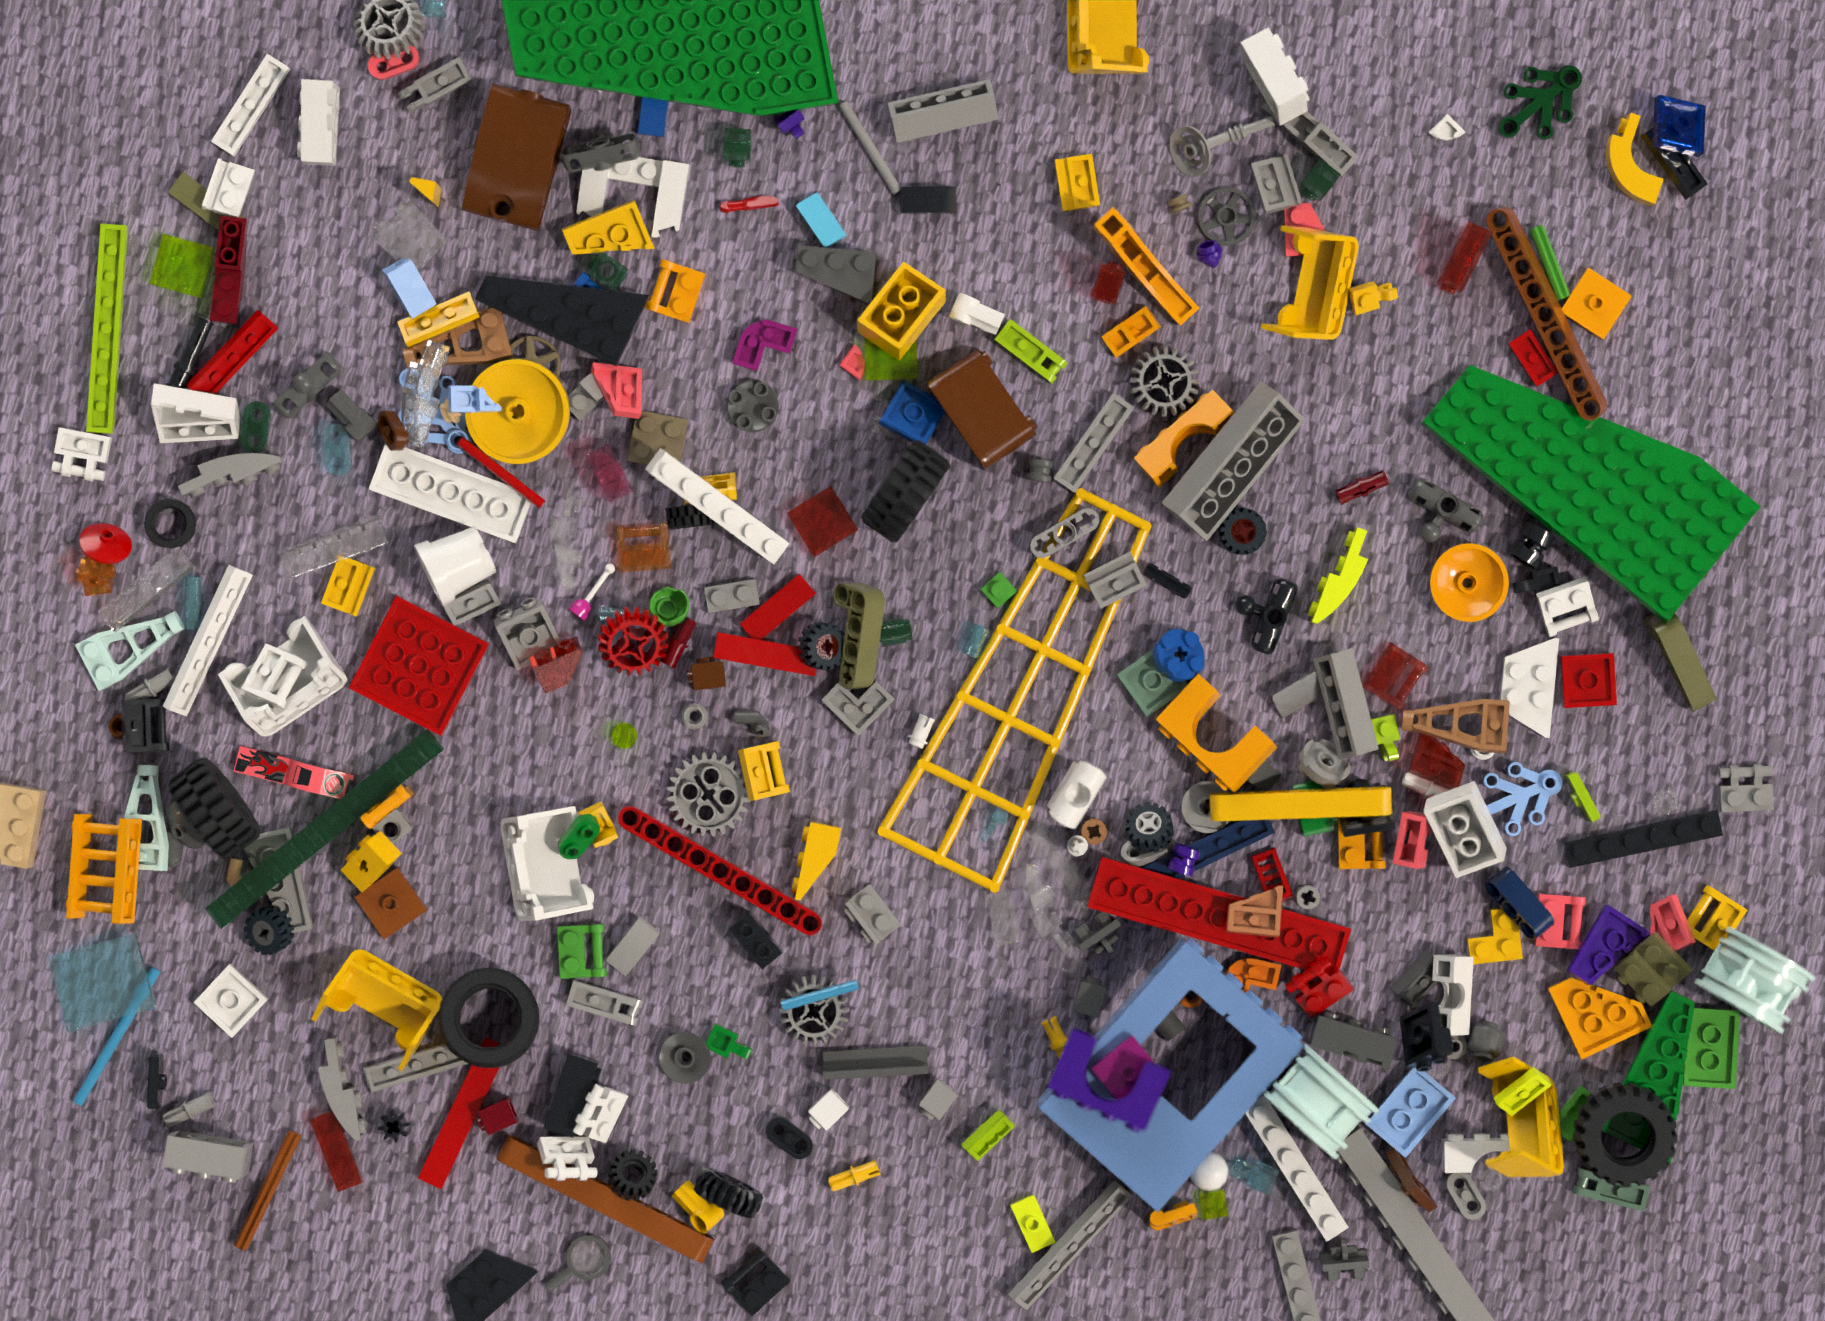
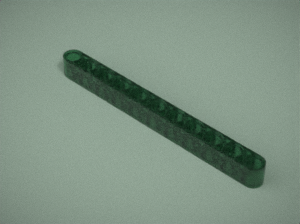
M425 730L205 908L206 912L220 929L225 927L353 824L364 813L444 750L443 746L430 730Z

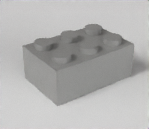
M175 1130L167 1136L162 1167L169 1168L171 1173L185 1174V1171L195 1172L196 1177L211 1178V1175L221 1176V1181L236 1183L237 1179L240 1180L249 1173L254 1142Z

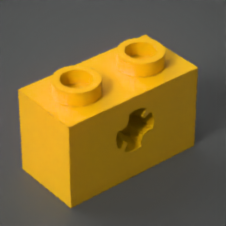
M381 831L373 837L368 834L358 843L360 849L357 850L355 848L345 858L347 863L341 869L345 876L361 892L376 882L402 854Z

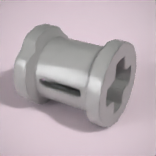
M1304 885L1295 891L1294 897L1300 907L1313 909L1318 905L1320 894L1314 887ZM1311 890L1310 895L1314 897L1312 902L1307 901L1306 904H1303L1304 899L1301 897V894L1308 893Z

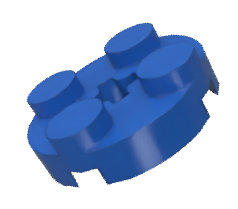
M1183 629L1170 630L1160 637L1153 649V659L1157 669L1161 673L1164 672L1170 676L1168 679L1172 681H1187L1204 668V650L1199 642L1198 635L1194 632H1188ZM1178 650L1183 654L1184 658H1182V661L1174 655Z

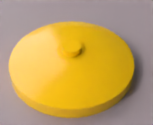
M505 360L488 367L473 382L472 386L482 387L486 394L496 404L498 403L501 406L500 412L465 413L467 428L472 439L490 457L511 464L530 463L547 456L562 441L570 419L569 399L560 380L546 367L529 360Z

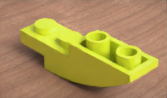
M1357 527L1354 529V532H1348L1344 546H1347L1348 549L1345 557L1340 555L1335 570L1339 571L1338 576L1327 573V576H1322L1316 590L1320 592L1318 601H1312L1308 611V616H1311L1310 623L1317 624L1329 616L1355 587L1368 561L1367 558L1359 556L1367 530Z

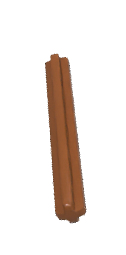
M293 1130L287 1132L234 1242V1246L244 1251L248 1249L301 1139V1135Z

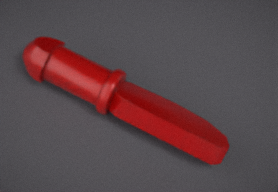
M757 196L737 201H724L719 205V209L723 213L740 210L747 211V209L776 207L779 205V201L772 196Z

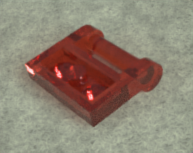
M1389 642L1362 686L1402 711L1406 705L1404 703L1421 675L1423 673L1426 674L1429 666L1392 642ZM1409 663L1414 667L1397 695L1395 697L1390 695V690Z

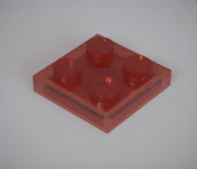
M829 486L787 512L814 557L858 531V528L832 486Z

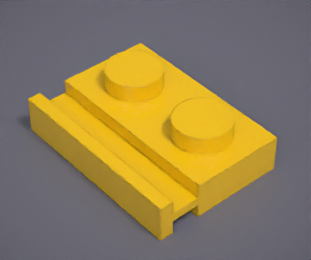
M1092 154L1055 159L1062 212L1100 206Z
M339 555L321 604L358 617L376 568Z

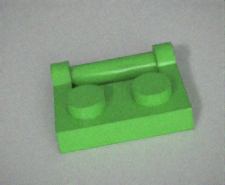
M604 924L557 926L560 979L607 976V968H604L602 932H605ZM584 933H592L594 969H586Z

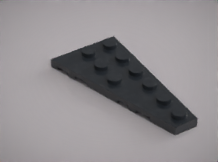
M485 276L475 300L617 367L650 295Z

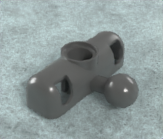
M602 130L589 142L564 147L561 157L564 167L568 172H578L592 168L596 171H603L612 168L617 163L637 159L640 156V145L636 133L613 136L611 132ZM624 149H628L630 153L625 154ZM574 159H577L580 164L574 165Z
M326 352L309 369L306 368L296 375L290 383L291 386L272 405L285 418H292L307 403L313 401L325 389V386L340 373V363L329 352ZM326 363H329L335 369L329 376L323 371V366ZM288 399H291L297 405L291 412L285 407V402Z
M1424 478L1416 479L1408 492V497L1411 501L1434 513L1431 522L1424 524L1421 528V537L1426 542H1436L1440 538V525L1443 519L1468 533L1475 532L1483 521L1484 516L1480 510ZM1425 482H1426L1427 484L1433 486L1434 488H1431V487L1427 486V485L1425 484ZM1417 496H1420L1427 501L1422 504L1415 499ZM1444 498H1448L1452 502V509L1447 513L1441 509V501ZM1470 508L1478 512L1479 514L1472 512ZM1465 522L1472 527L1467 530L1461 527L1460 524Z

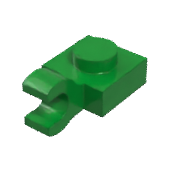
M715 1023L706 1042L710 1051L725 1058H728L732 1052L744 1059H748L753 1050L744 1044L736 1042L739 1034Z

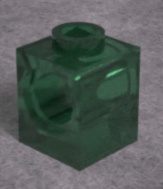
M725 128L724 162H729V167L743 168L745 163H751V129Z
M1319 159L1299 186L1303 189L1302 195L1312 202L1315 200L1320 202L1341 174Z
M604 252L600 256L595 254L587 266L590 269L588 274L612 291L619 289L630 272L628 268ZM605 264H611L614 267L612 276L608 278L600 275V269Z

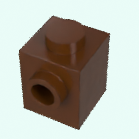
M712 657L698 658L697 664H691L692 670H687L689 686L694 685V690L726 687L724 661L713 662Z

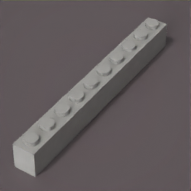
M1356 1126L1345 1138V1143L1348 1147L1345 1150L1340 1147L1336 1151L1339 1155L1337 1159L1340 1164L1347 1163L1351 1169L1347 1174L1356 1186L1358 1184L1363 1186L1366 1192L1362 1195L1370 1207L1376 1205L1381 1213L1377 1217L1385 1228L1389 1226L1396 1234L1392 1239L1399 1249L1406 1248L1410 1254L1407 1260L1415 1272L1419 1269L1425 1276L1422 1282L1430 1293L1435 1290L1440 1299L1436 1302L1445 1315L1450 1312L1455 1321H1494L1410 1198L1403 1193L1398 1185V1181L1359 1126Z

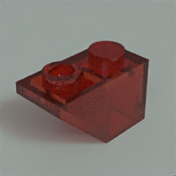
M1107 261L1106 265L1101 264L1090 299L1115 306L1126 275V271L1121 270V265Z
M577 636L571 639H564L558 645L549 649L539 650L529 657L533 671L545 694L569 684L583 653Z

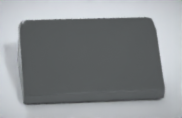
M1424 950L1391 986V989L1413 1009L1438 983V981H1432L1434 956L1427 950Z

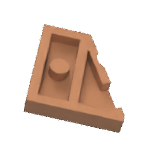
M1277 886L1274 889L1230 904L1227 911L1226 932L1279 937L1283 886Z

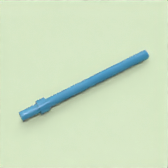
M152 966L143 982L139 983L136 987L134 998L75 1096L74 1103L80 1106L83 1105L143 1001L148 1000L153 991L151 988L161 972L156 967Z

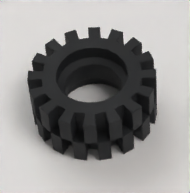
M694 505L665 509L668 530L715 524L713 519Z
M631 1149L629 1154L627 1150L623 1151L621 1155L618 1154L607 1176L609 1177L608 1184H613L611 1188L613 1193L618 1190L617 1196L621 1198L624 1194L627 1201H630L631 1197L634 1198V1201L639 1200L640 1196L642 1199L646 1197L652 1190L658 1174V1169L654 1170L656 1167L655 1161L650 1163L651 1156L648 1155L644 1158V1152L640 1150L639 1154H636V1149ZM628 1167L637 1169L642 1174V1180L638 1183L629 1182L624 1178L623 1170Z

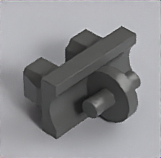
M1099 911L1093 917L1101 927L1100 929L1092 933L1084 922L1073 930L1082 952L1098 941H1101L1102 943L1093 948L1097 955L1105 949L1111 955L1114 953L1111 945L1119 939L1115 934L1105 939V936L1120 927L1121 924L1111 914Z
M1340 1238V1246L1330 1247V1252H1319L1322 1271L1325 1272L1327 1281H1338L1340 1279V1270H1350V1277L1353 1279H1364L1366 1268H1370L1366 1248L1357 1249V1245H1347L1346 1238Z

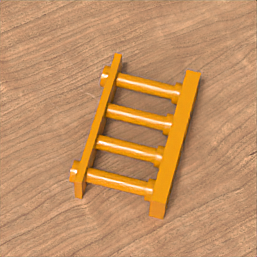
M74 814V820L71 825L73 834L68 898L65 904L67 910L66 918H85V911L111 914V923H134L142 819L119 818V825L92 823V814ZM91 833L117 836V851L90 849ZM89 859L115 862V877L88 875ZM87 885L113 888V903L86 901Z

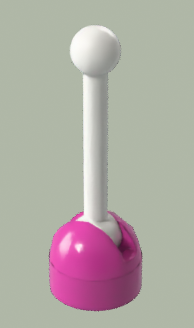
M610 563L607 564L605 572L587 597L574 601L568 610L585 621L591 612L589 601L607 576L615 571V566Z

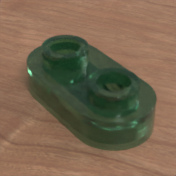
M254 401L249 403L244 410L240 442L243 449L249 453H261L268 444L271 410L265 403ZM257 410H261L263 413L262 418L259 420L254 418V413ZM253 436H258L259 443L256 446H253L250 442Z

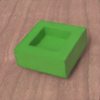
M1001 572L980 589L997 608L1002 606L1017 592Z

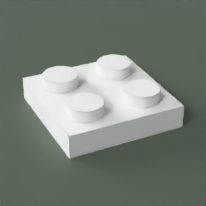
M229 964L194 1003L233 1038L267 1002L268 998L232 964Z

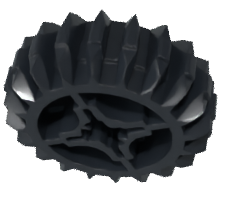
M704 1168L695 1181L694 1191L699 1196L709 1201V1203L741 1217L754 1218L762 1206L764 1197L758 1190L718 1170Z

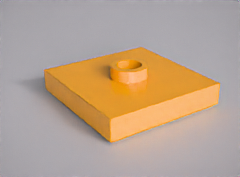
M1588 267L1561 308L1567 318L1599 339L1604 340L1632 295Z

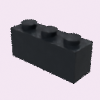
M571 1051L568 1053L543 1127L544 1129L571 1138L575 1136L576 1133L573 1130L577 1124L575 1122L576 1117L582 1113L587 1101L585 1098L588 1092H590L592 1083L597 1084L602 1072V1069L598 1068L600 1061Z

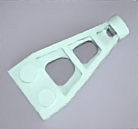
M173 611L163 618L97 633L75 646L98 691H102L125 679L174 634L185 628L177 612ZM166 622L171 630L166 628ZM151 629L156 637L155 641L146 648L140 649L134 635L140 631ZM122 639L129 641L133 649L131 657L123 664H116L108 649L109 644Z
M138 765L137 775L124 818L147 820L152 825L153 841L149 844L140 843L138 870H168L169 843L158 783L159 766ZM145 776H149L148 781L144 780ZM142 794L151 796L152 813L150 815H141L137 812L139 797Z

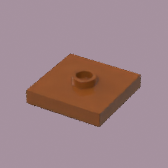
M399 867L355 896L384 940L428 910Z

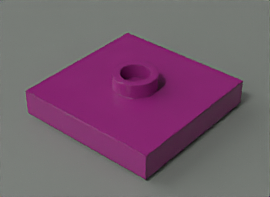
M1131 1034L1095 1063L1091 1069L1115 1099H1121L1133 1091L1147 1060L1154 1061Z

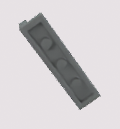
M927 1045L823 1051L824 1080L928 1074Z

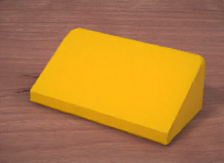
M410 178L409 182L433 204L439 207L442 188L435 181Z

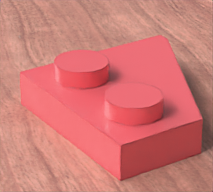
M593 362L591 372L613 415L639 419L642 414V369L619 365L616 367L611 364Z

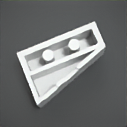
M301 79V116H299L298 123L299 131H301V142L297 144V157H301V162L304 164L336 166L340 87L333 81Z

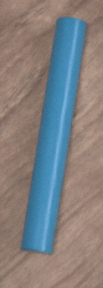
M855 979L783 1000L781 1005L783 1011L859 990V986Z

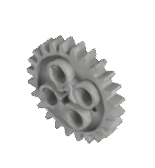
M703 752L702 760H699L696 755H692L693 763L690 764L684 760L685 769L676 767L675 770L679 776L670 777L675 786L667 787V790L674 792L673 796L667 798V801H673L675 805L669 810L678 811V815L674 818L675 821L681 818L685 820L682 828L689 824L692 825V834L698 828L701 829V836H705L706 831L710 830L714 837L718 828L725 834L726 825L734 829L735 824L733 820H743L739 814L740 811L748 812V809L743 806V802H751L748 797L744 796V793H747L746 787L743 786L745 781L744 778L739 776L742 773V768L735 771L733 768L736 761L734 760L728 765L726 763V755L721 760H717L716 752L713 753L711 759H708L706 752ZM708 769H715L718 772L719 779L716 783H708L705 780V772ZM695 775L700 777L708 790H715L716 793H714L713 797L723 808L724 813L721 814L710 799H703L702 796L705 792L694 779ZM688 784L695 785L698 789L697 797L694 799H689L684 795V788ZM723 790H731L734 793L735 799L731 804H724L721 801L720 794ZM704 805H708L713 809V817L709 820L700 817L699 810Z

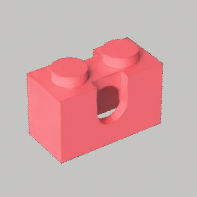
M1412 811L1402 812L1392 864L1415 869L1426 867L1429 849L1424 848L1427 835L1432 834V828L1425 814ZM1407 831H1409V839L1406 845L1404 844Z

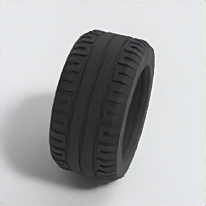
M498 968L476 969L460 976L445 992L439 1008V1028L447 1047L459 1059L477 1067L497 1068L516 1061L530 1048L539 1028V1008L530 988L516 975ZM484 989H498L508 994L515 1002L518 1010V1025L514 1034L505 1043L495 1047H480L472 1043L464 1035L460 1024L461 1010L466 1000L474 993Z

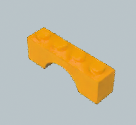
M1212 389L1208 394L1200 396L1192 408L1182 412L1176 422L1169 428L1161 430L1153 442L1143 446L1134 459L1143 472L1160 488L1179 471L1176 464V456L1181 444L1189 437L1200 433L1216 436L1233 416L1234 412Z

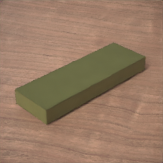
M182 172L168 193L219 231L220 217L223 215L208 209H202L207 189L185 172Z

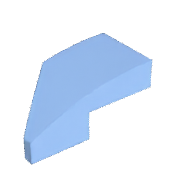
M448 387L449 413L501 411V406L498 403L496 404L482 387Z

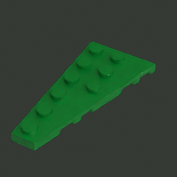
M1670 990L1622 1085H1627L1628 1082L1635 1083L1638 1087L1642 1088L1644 1086L1651 1090L1653 1094L1657 1095L1664 1102L1676 1123L1695 1002ZM1621 1112L1614 1115L1605 1123L1602 1131L1639 1149L1646 1145L1650 1134L1647 1121L1635 1112ZM1670 1157L1669 1160H1668V1163H1670V1164H1671V1160H1672L1671 1157Z

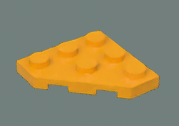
M1569 977L1547 988L1581 1060L1638 1034L1652 1025L1641 1002L1594 985H1586L1578 979Z

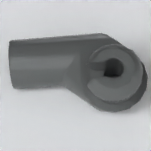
M735 711L734 713L735 724H749L757 737H765L770 729L769 723L760 712Z

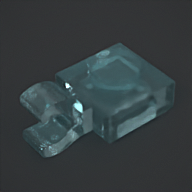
M1237 1158L1230 1176L1236 1179H1248L1246 1186L1270 1196L1280 1170L1257 1160L1254 1165H1250L1244 1160Z

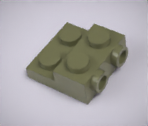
M1654 932L1618 962L1615 970L1617 971L1616 976L1618 980L1624 985L1629 984L1635 990L1634 994L1637 1000L1643 1004L1647 1002L1652 1007L1667 995L1673 986L1689 975L1692 968L1657 932Z

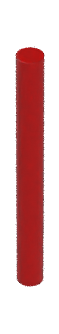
M462 437L457 443V446L540 509L544 505L546 500L467 439Z

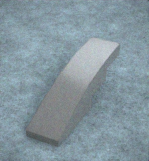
M1265 101L1260 108L1266 114L1272 116L1273 120L1278 123ZM1305 112L1280 125L1341 177L1359 158L1322 122H1318L1309 112Z

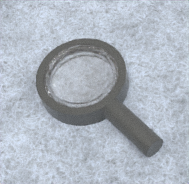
M592 1234L576 1238L567 1250L566 1261L568 1266L545 1283L546 1288L551 1292L573 1275L584 1280L596 1279L603 1275L611 1261V1251L608 1244L599 1236Z

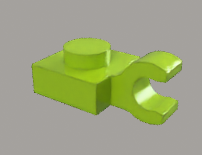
M1395 714L1371 719L1377 744H1380L1383 762L1399 759L1398 750L1393 741L1400 740Z

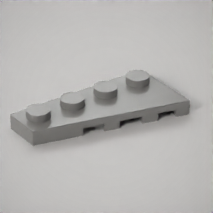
M291 827L261 833L257 840L244 849L274 907H281L280 911L285 910L287 912L286 917H291L290 925H294L292 933L313 929Z

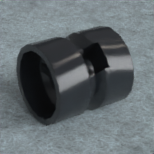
M1526 521L1519 532L1521 538L1514 540L1508 553L1525 565L1537 569L1544 558L1542 552L1548 551L1556 538L1538 525ZM1529 543L1536 548L1531 551L1525 546Z

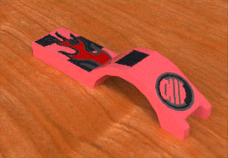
M244 746L239 748L234 772L347 801L349 795H346L345 792L348 780H354L355 776Z

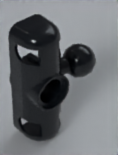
M1280 577L1275 579L1265 606L1256 604L1249 595H1242L1236 600L1235 608L1239 614L1249 615L1253 613L1260 616L1251 640V647L1254 650L1267 655L1275 651L1298 591L1296 583ZM1275 584L1280 585L1277 595L1272 593ZM1292 590H1294L1293 597L1289 600ZM1273 609L1280 610L1282 614L1281 620L1278 623H1270L1268 621V613ZM1257 632L1261 634L1258 644L1254 642ZM1273 639H1276L1273 649H1270Z

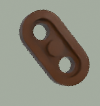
M381 411L378 416L379 434L389 450L402 451L409 442L408 431L405 430L394 411Z

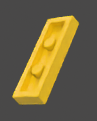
M467 292L433 306L413 319L410 316L398 321V325L407 347H410L475 320L480 316L471 293Z

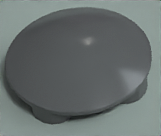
M747 380L739 383L732 389L727 399L726 408L730 420L736 427L747 432H758L766 429L773 423L778 413L779 404L775 392L769 385L758 380Z

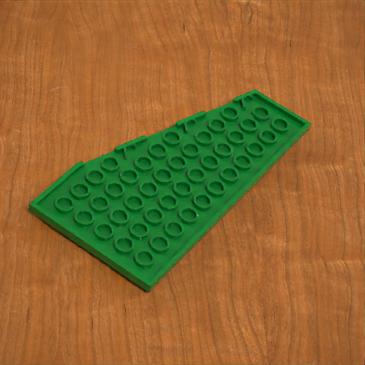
M501 0L515 77L760 117L793 112L798 109L805 110L838 104L819 0Z
M1472 365L1464 371L1421 423L1423 427L1664 623L1670 620L1761 507L1699 456L1601 417L1591 421L1585 420L1574 406Z

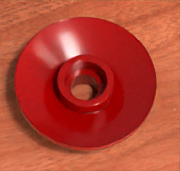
M97 523L86 527L82 531L79 538V546L82 552L91 560L103 564H115L125 560L130 555L132 541L123 529L112 524Z

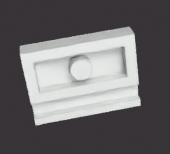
M218 158L202 203V209H208L223 216L239 218L255 170L232 162L228 163Z

